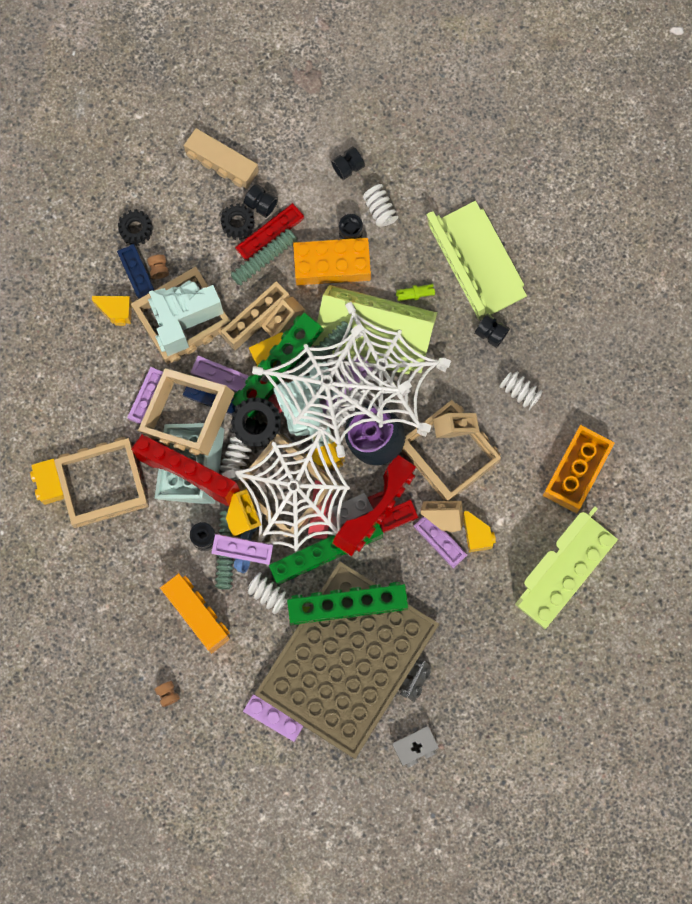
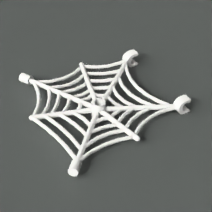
M352 302L347 303L345 306L349 314L352 315L341 341L347 338L353 319L357 325L362 321L376 330L395 335L394 339L391 340L377 336L366 328L362 331L364 339L358 352L360 354L365 343H367L369 349L363 362L365 363L370 353H372L376 364L365 363L367 368H373L372 373L374 375L379 374V379L383 381L384 374L387 379L384 382L398 388L404 373L410 367L419 366L408 379L409 383L421 368L430 366L417 384L414 395V413L408 405V394L405 395L404 399L399 393L397 396L400 400L390 399L387 403H402L406 410L382 409L379 417L381 419V423H379L380 428L386 423L403 422L416 427L417 433L426 437L432 425L418 421V391L423 379L430 370L436 366L439 370L446 372L451 360L446 358L434 360L419 354L404 341L401 336V330L393 332L374 326L355 313L356 309ZM367 334L391 344L386 346L370 341ZM398 338L413 354L429 362H418L409 357L396 343ZM340 345V346L337 347V349L335 350L334 354L337 353V352H339V350L341 349L342 345ZM372 345L388 350L385 354L379 353L374 350ZM395 346L403 356L413 363H407L398 357L392 350ZM390 353H392L393 356L402 363H398L395 360H393L389 356ZM355 354L352 361L356 370L360 373L357 366H363L360 362H354L357 359ZM335 357L330 358L327 363L336 361L334 360ZM343 361L348 374L354 380L348 365L351 366L349 361ZM340 364L338 368L340 369L343 375L345 383H348L346 375L342 371V367ZM400 367H405L399 376L396 387L393 382L395 373ZM386 368H395L391 377L387 373ZM335 372L336 381L340 383V381H339V379H338V377H337V374H336V372ZM367 372L365 377L367 381L370 379L378 383L379 386H383ZM360 379V383H359V384H361V385L366 384L364 381H362V380ZM346 387V394L348 397H350L351 393L355 388H353L349 392V388ZM358 389L357 391L365 392L366 390ZM370 391L367 393L373 397L375 396V394ZM382 392L377 398V400L379 401V407L374 403V408L377 411L379 410L381 404L384 402L383 394L394 392ZM354 395L353 398H358V399H360L361 396H355V395ZM364 397L363 400H365L368 403L371 402V400ZM344 402L339 403L337 406L334 407V412L336 413L339 407L350 406L352 404H343ZM327 410L326 414L331 416L330 410ZM392 412L409 414L415 423L404 419L383 421V414Z
M361 323L351 330V335L340 343L321 348H309L307 344H304L305 349L289 362L267 370L253 366L252 374L262 376V374H265L285 403L294 425L301 424L317 429L337 444L336 452L338 458L345 457L344 446L341 445V442L348 431L363 422L376 421L381 423L379 417L385 404L399 393L402 396L411 392L410 388L412 387L407 380L398 388H395L379 379L367 368L360 357L355 339L364 335L362 331L365 328ZM347 342L345 348L335 354L313 356L311 352L333 349ZM352 342L357 358L363 368L384 386H374L356 370L349 349ZM307 352L309 358L298 367L283 373L273 372L290 365ZM346 353L353 371L368 385L357 383L347 373L343 363ZM340 355L338 360L329 363H317L316 359H327ZM310 360L313 364L299 376L289 374L302 368ZM335 364L334 367L325 370H321V368L319 367ZM340 364L344 374L354 384L345 383L338 371ZM314 367L318 372L311 378L302 377ZM331 371L329 375H324V374H323V373H326V372ZM335 372L341 383L333 382L332 377ZM269 375L276 376L288 391L299 412L296 418L285 396ZM320 375L321 380L315 379ZM282 378L292 379L297 385L306 404L302 411L290 388ZM298 381H304L310 389L312 399L309 402ZM309 383L320 384V389L316 394H314L313 388ZM346 387L355 388L350 397L345 394ZM358 389H367L358 403L353 400ZM330 390H333L337 395L331 397ZM370 390H380L370 402L368 409L361 406L364 397ZM324 391L326 392L327 396L320 394ZM382 392H394L381 404L377 416L370 412L375 400ZM338 397L344 398V399L338 400V401L335 402L334 404H333V402H332L335 398H338ZM317 398H323L328 400L329 406L314 404ZM348 401L352 404L343 408L335 415L334 407L339 403ZM311 406L322 407L330 410L331 416L308 409ZM351 408H358L362 411L347 415L337 425L336 418L344 411ZM310 413L332 420L333 425L315 417L304 416V414ZM364 414L371 417L370 419H362L353 423L343 432L341 437L339 436L338 429L348 418ZM302 418L323 423L334 429L335 438L322 428L299 420Z
M323 418L324 421L330 423L329 419ZM321 423L319 427L326 430L328 426ZM319 430L311 436L294 443L277 445L275 442H272L273 449L257 465L245 470L235 471V469L222 473L223 476L229 479L238 477L252 495L261 523L257 542H262L268 534L287 535L294 537V545L281 541L266 543L289 546L296 553L307 539L323 534L336 536L341 529L340 510L342 501L350 486L345 482L333 459L325 434ZM316 436L313 444L301 451L281 454L279 448L299 445ZM321 436L329 458L343 485H337L327 467L319 445ZM316 446L324 468L334 485H326L313 462L312 454ZM309 450L305 459L285 462L283 458L296 456ZM276 452L278 458L265 471L255 476L244 474L260 467ZM280 460L282 466L275 474L268 478L260 477L273 469ZM309 460L322 485L315 484L311 479L307 469ZM304 462L301 469L296 471H290L287 466ZM283 469L285 470L286 473L282 477L278 478L277 480L272 479L275 476L279 475V473ZM304 471L311 484H302L300 481ZM298 473L296 479H294L292 474ZM287 476L290 482L281 481ZM243 478L250 479L258 487L265 499L268 511V525L263 533L259 503L254 492ZM255 480L265 482L273 494L276 512L272 519L267 496ZM269 483L275 484L281 493L283 501L279 507L276 493ZM293 483L297 484V489L293 487ZM280 485L288 487L289 492L286 496ZM301 488H309L306 494L301 490ZM312 489H320L313 503L309 499ZM324 489H329L320 511L316 506L319 496ZM336 489V492L333 495L330 503L327 518L323 514L325 506L332 490ZM344 490L338 504L336 528L331 523L332 508L339 491ZM297 492L304 498L299 500L298 502ZM292 493H293V502L289 501V498L291 497ZM307 502L309 504L302 506L299 509L297 507L300 503ZM286 503L293 506V512L282 511ZM312 507L316 513L306 515L298 520V513L303 509ZM279 514L292 515L294 523L277 521L276 519ZM321 517L325 521L309 523L298 531V524L307 518ZM273 524L294 526V534L269 530ZM328 525L334 531L314 532L304 537L298 543V536L310 526Z

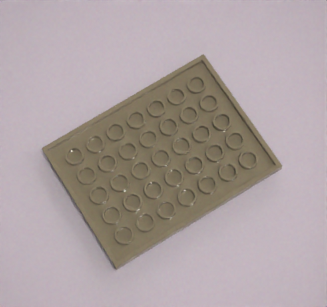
M339 562L320 592H322V595L330 594V591L339 589L342 592H349L350 588L361 587L364 590L369 589L371 585L377 584L342 562ZM384 593L381 596V600L388 603L392 600V596L389 593ZM364 596L361 602L364 605H370L373 600L370 596ZM345 598L342 601V605L345 608H349L353 605V601L350 598ZM325 601L322 604V608L324 610H331L333 603ZM408 604V610L299 624L255 695L353 759H356L436 631L439 623ZM311 605V607L309 608V610H308L307 613H310V612L313 611V609H314V606H313V605Z

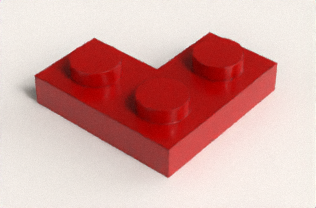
M384 491L367 498L373 509L381 502ZM409 500L393 507L391 511L386 510L384 513L386 517L380 524V528L385 533L418 519L412 501Z

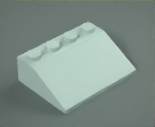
M204 423L165 424L163 433L197 442ZM220 427L208 456L203 454L196 456L187 449L180 451L171 444L168 448L219 473L225 429ZM158 469L154 499L215 504V500L190 482L173 473Z

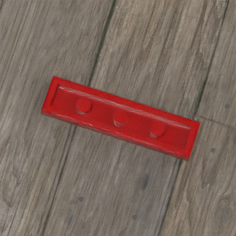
M292 203L237 245L235 250L245 261H249V258H253V255L258 254L259 250L262 251L264 246L267 247L268 243L271 244V240H276L277 236L280 237V233H285L286 229L291 230L305 219L304 215Z

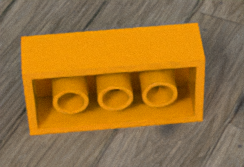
M368 238L293 243L296 286L371 281Z
M580 425L542 496L577 514L615 443Z
M178 573L160 589L212 654L230 640L227 636L230 632L222 622L219 624L216 622L218 617L210 606L205 608L204 604L206 601L198 591L195 593L192 591L194 586L186 575L181 577Z

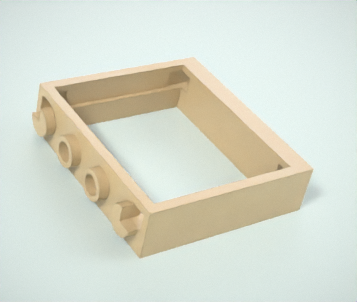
M194 267L156 290L180 287L189 280L192 282L198 281L201 288H207L208 285L197 267ZM150 294L131 303L134 312L167 365L174 361L178 362L181 356L186 353L191 354L195 352L198 346L210 343L214 337L219 334L221 335V330L230 323V320L223 311L224 314L219 315L221 321L187 340L189 348L167 356L166 351H161L155 337L157 335L143 314L144 311L151 308L148 301L151 298Z
M165 368L138 431L152 440H159L158 442L164 446L169 447L171 444L180 451L187 449L193 455L203 454L208 456L235 392L226 385ZM174 383L216 395L197 442L154 430Z
M451 400L423 423L433 426L434 418L447 413H463L464 409ZM417 428L405 436L406 439L402 451L444 501H452L501 460V454L498 452V449L488 443L489 439L484 432L481 431L469 435L489 457L490 461L452 492L449 491L412 447L411 443L421 436L417 433Z
M277 434L250 468L266 458L273 449L272 442H275L277 445L290 444L292 442L283 434ZM296 445L283 448L288 454L301 451ZM302 453L292 457L298 461L305 459L307 455ZM309 460L307 464L308 472L319 480ZM314 462L326 485H334L328 474ZM260 467L245 474L254 475ZM241 480L237 482L240 491L247 489ZM324 489L319 496L316 505L318 508L323 505L329 489ZM248 490V493H249V495H250V498H251V500H252V503H253V505H254V508H255V510L257 511L256 504H255V502H254V500H253L252 495L250 494V492H249V490ZM256 497L260 511L266 515L265 519L268 521L267 507ZM312 507L308 508L300 518L316 512ZM271 510V519H272V517H273L274 514H275L272 510ZM279 516L276 519L277 521H283ZM307 518L301 521L298 524V531L303 526H305L311 518ZM276 524L280 528L279 531L294 534V526L291 528L287 524Z
M117 438L113 443H100L96 445V448H82L75 454L70 455L66 453L60 455L58 459H54L71 525L74 528L149 507L129 438ZM126 448L139 498L76 516L63 466Z

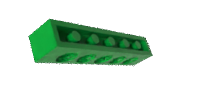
M305 313L298 315L293 321V327L283 333L281 342L271 348L269 357L266 360H262L257 367L267 370L273 368V363L277 360L281 361V365L289 362L305 349L304 344H307L309 348L324 331L323 327ZM305 331L304 338L297 339V333ZM289 345L293 346L292 353L285 354V348ZM305 353L290 365L273 372L283 373L293 369ZM262 374V376L250 375L245 381V387L242 390H238L233 396L234 400L232 403L237 406L242 401L247 400L252 390L257 391L256 398L269 400L274 393L273 388L275 387L270 381L266 384H261V378L265 374ZM269 375L277 385L281 383L276 376ZM251 411L248 413V416L253 419L259 411Z
M378 523L374 526L376 530L371 538H365L364 542L366 544L364 546L383 538V532ZM335 535L270 564L269 568L277 586L347 553L332 544Z
M400 582L389 583L387 587H381L380 584L371 585L369 589L364 590L361 587L350 588L349 592H342L341 589L332 590L330 594L322 595V592H315L310 594L311 597L293 595L291 599H287L290 625L408 610L405 584L401 585ZM389 593L392 596V600L388 603L381 600L382 594ZM364 596H370L373 602L370 605H364L361 599ZM345 598H350L353 601V605L345 608L342 605V601ZM325 601H331L333 608L331 610H324L322 604ZM306 603H310L314 606V609L310 613H305L302 610L303 606Z

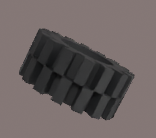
M236 203V206L231 204L230 208L226 207L225 212L221 214L220 221L223 232L227 234V237L230 238L232 236L233 240H236V237H238L239 240H242L243 236L247 238L248 234L251 235L252 229L255 227L251 209L249 207L246 208L244 204L241 207L239 203ZM235 216H241L244 218L245 223L242 227L235 228L230 223L231 219Z
M134 209V212L128 210L129 214L123 213V218H119L118 230L120 236L124 239V242H129L130 245L135 243L136 246H140V242L145 244V240L149 241V236H152V223L148 215L144 214L143 211L138 212V209ZM132 222L142 224V230L139 233L133 234L129 232L128 227Z

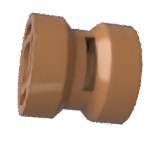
M154 255L147 259L148 265L151 267L150 275L152 279H161L169 275V270L165 265L167 262L165 255Z
M172 681L166 682L154 689L156 695L160 696L162 707L180 700L178 693L174 691L175 686Z

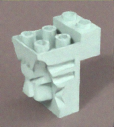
M189 280L180 287L149 291L151 298L148 301L159 325V328H157L159 335L155 337L161 351H166L167 356L189 348L183 330L224 314L214 285L200 290L195 282Z
M319 366L321 370L328 369L327 366ZM314 367L309 372L310 375L302 377L311 378L318 372ZM320 375L315 379L321 380ZM294 381L285 382L302 411L306 404L300 390ZM298 381L309 402L312 399L310 389L304 381ZM280 383L277 386L285 396L296 418L299 412L284 385ZM309 383L313 388L314 394H316L320 389V384ZM273 388L280 408L287 420L290 434H294L297 437L311 436L318 431L310 426L294 425L285 403L277 390ZM330 390L331 396L337 395L333 390ZM324 391L320 394L327 396L326 392ZM317 398L314 404H320L323 398ZM311 406L308 409L311 411L324 413L322 407ZM310 413L304 414V416L315 417L321 420L325 418L323 416ZM301 418L299 420L302 422L311 423L318 427L321 424L320 422ZM327 427L325 431L331 434L329 427ZM325 435L328 444L334 442L331 438ZM322 436L319 440L320 447L325 445Z

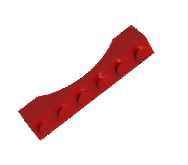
M141 434L131 449L137 460L152 468L163 469L183 478L204 491L214 500L228 507L230 506L233 494L240 492L235 481Z
M399 455L394 458L383 475L384 494L381 502L366 515L347 520L336 534L332 544L350 556H353L356 551L360 552L366 544L364 542L365 538L368 537L370 539L376 530L374 526L377 523L380 525L386 517L384 514L386 510L391 511L396 503L394 501L395 498H400L406 490L404 487L406 483L410 485L416 475L413 473L416 466Z

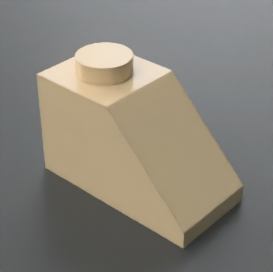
M294 297L282 299L261 327L272 337L291 327L295 318L298 315H302L305 309Z
M447 413L433 419L436 438H451L480 432L476 413Z
M423 501L421 514L440 530L449 532L461 531L464 522L462 501Z

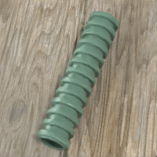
M286 229L285 233H280V237L277 236L276 240H271V244L268 243L267 247L264 246L262 248V251L259 250L258 254L253 255V258L250 257L249 261L244 262V265L241 264L240 268L235 269V272L232 271L231 277L241 286L243 285L242 282H247V278H252V274L255 275L256 271H261V267L264 268L265 264H270V260L273 261L274 257L279 256V253L282 254L283 250H287L288 246L291 247L292 243L297 242L293 232Z
M342 321L341 325H337V329H333V333H329L328 337H325L323 342L320 341V345H316L315 348L328 347L340 343L348 323ZM352 327L350 328L347 337L351 334ZM337 348L311 352L313 356H326L333 354L332 351H335ZM308 354L306 355V356H307L306 358H305V357L302 358V360H303L302 362H301V361L298 362V366L301 365L305 360H307V359L309 358ZM316 359V361L323 363L324 359ZM310 360L305 366L290 373V375L299 376L313 364Z
M228 511L220 512L222 518L219 519L221 522L219 524L221 528L219 533L220 535L233 537L226 520ZM217 555L219 560H217L218 566H216L218 572H216L217 578H215V581H217V584H215V587L217 589L232 588L231 582H233L231 576H233L232 570H234V567H232V564H234V561L231 557Z

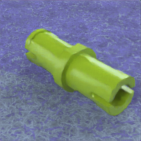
M433 283L423 286L412 285V288L397 289V301L419 300L420 297L434 296Z

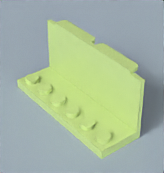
M476 201L443 218L439 215L436 216L433 211L426 214L428 225L479 321L488 313L492 315L527 297L522 288L524 283L484 209L480 210Z
M332 285L328 286L323 294L317 323L323 327L324 331L313 343L314 346H319V342H323L329 333L332 334V330L337 329L336 326L341 325L342 321L349 324L352 314H349L345 305L352 302L356 309L355 313L374 326L388 331L398 332V330H401V336L413 350L426 357L437 312ZM354 319L351 326L352 329L357 326ZM360 321L364 328L377 336L391 340L395 337V335L381 332ZM367 334L370 341L386 346L391 344ZM363 336L355 339L358 350L363 342ZM398 338L396 343L402 351L418 362H425L424 359L413 354ZM345 342V343L342 345V347H341V349H340L339 351H341V350H343V349L345 348L347 342ZM365 343L360 353L363 358L366 357L369 349L367 343ZM353 345L350 349L351 359L356 354ZM372 345L374 350L379 353L385 354L388 350ZM395 346L392 350L398 357L407 363H413L403 356ZM370 353L367 361L376 364L372 353ZM390 353L389 356L393 360H395L398 363H402L399 360H397L392 353ZM419 366L410 367L404 374H410V371L416 370ZM400 367L397 372L401 373L405 367ZM386 368V369L393 371L395 368Z
M596 507L589 514L582 512L576 517L556 542L559 551L557 553L549 551L526 578L524 584L528 589L515 603L519 609L544 629L549 626L618 540L591 518L598 509Z

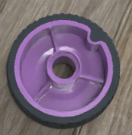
M372 406L370 411L377 416L378 411ZM394 412L383 414V421L399 419ZM366 414L350 417L345 430L353 423L362 419H370L371 417ZM371 421L354 426L345 434V441L351 452L359 460L368 465L379 466L391 462L400 454L405 443L406 434L402 422L386 423L380 428L378 422Z

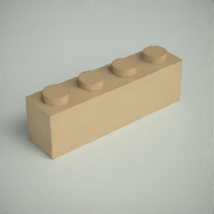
M197 128L184 144L186 155L190 159L199 160L204 167L214 169L219 176L231 179L238 187L243 186L247 189L259 172L258 164Z
M276 281L221 330L222 338L234 350H237L261 328V325L282 299L290 298L289 294Z

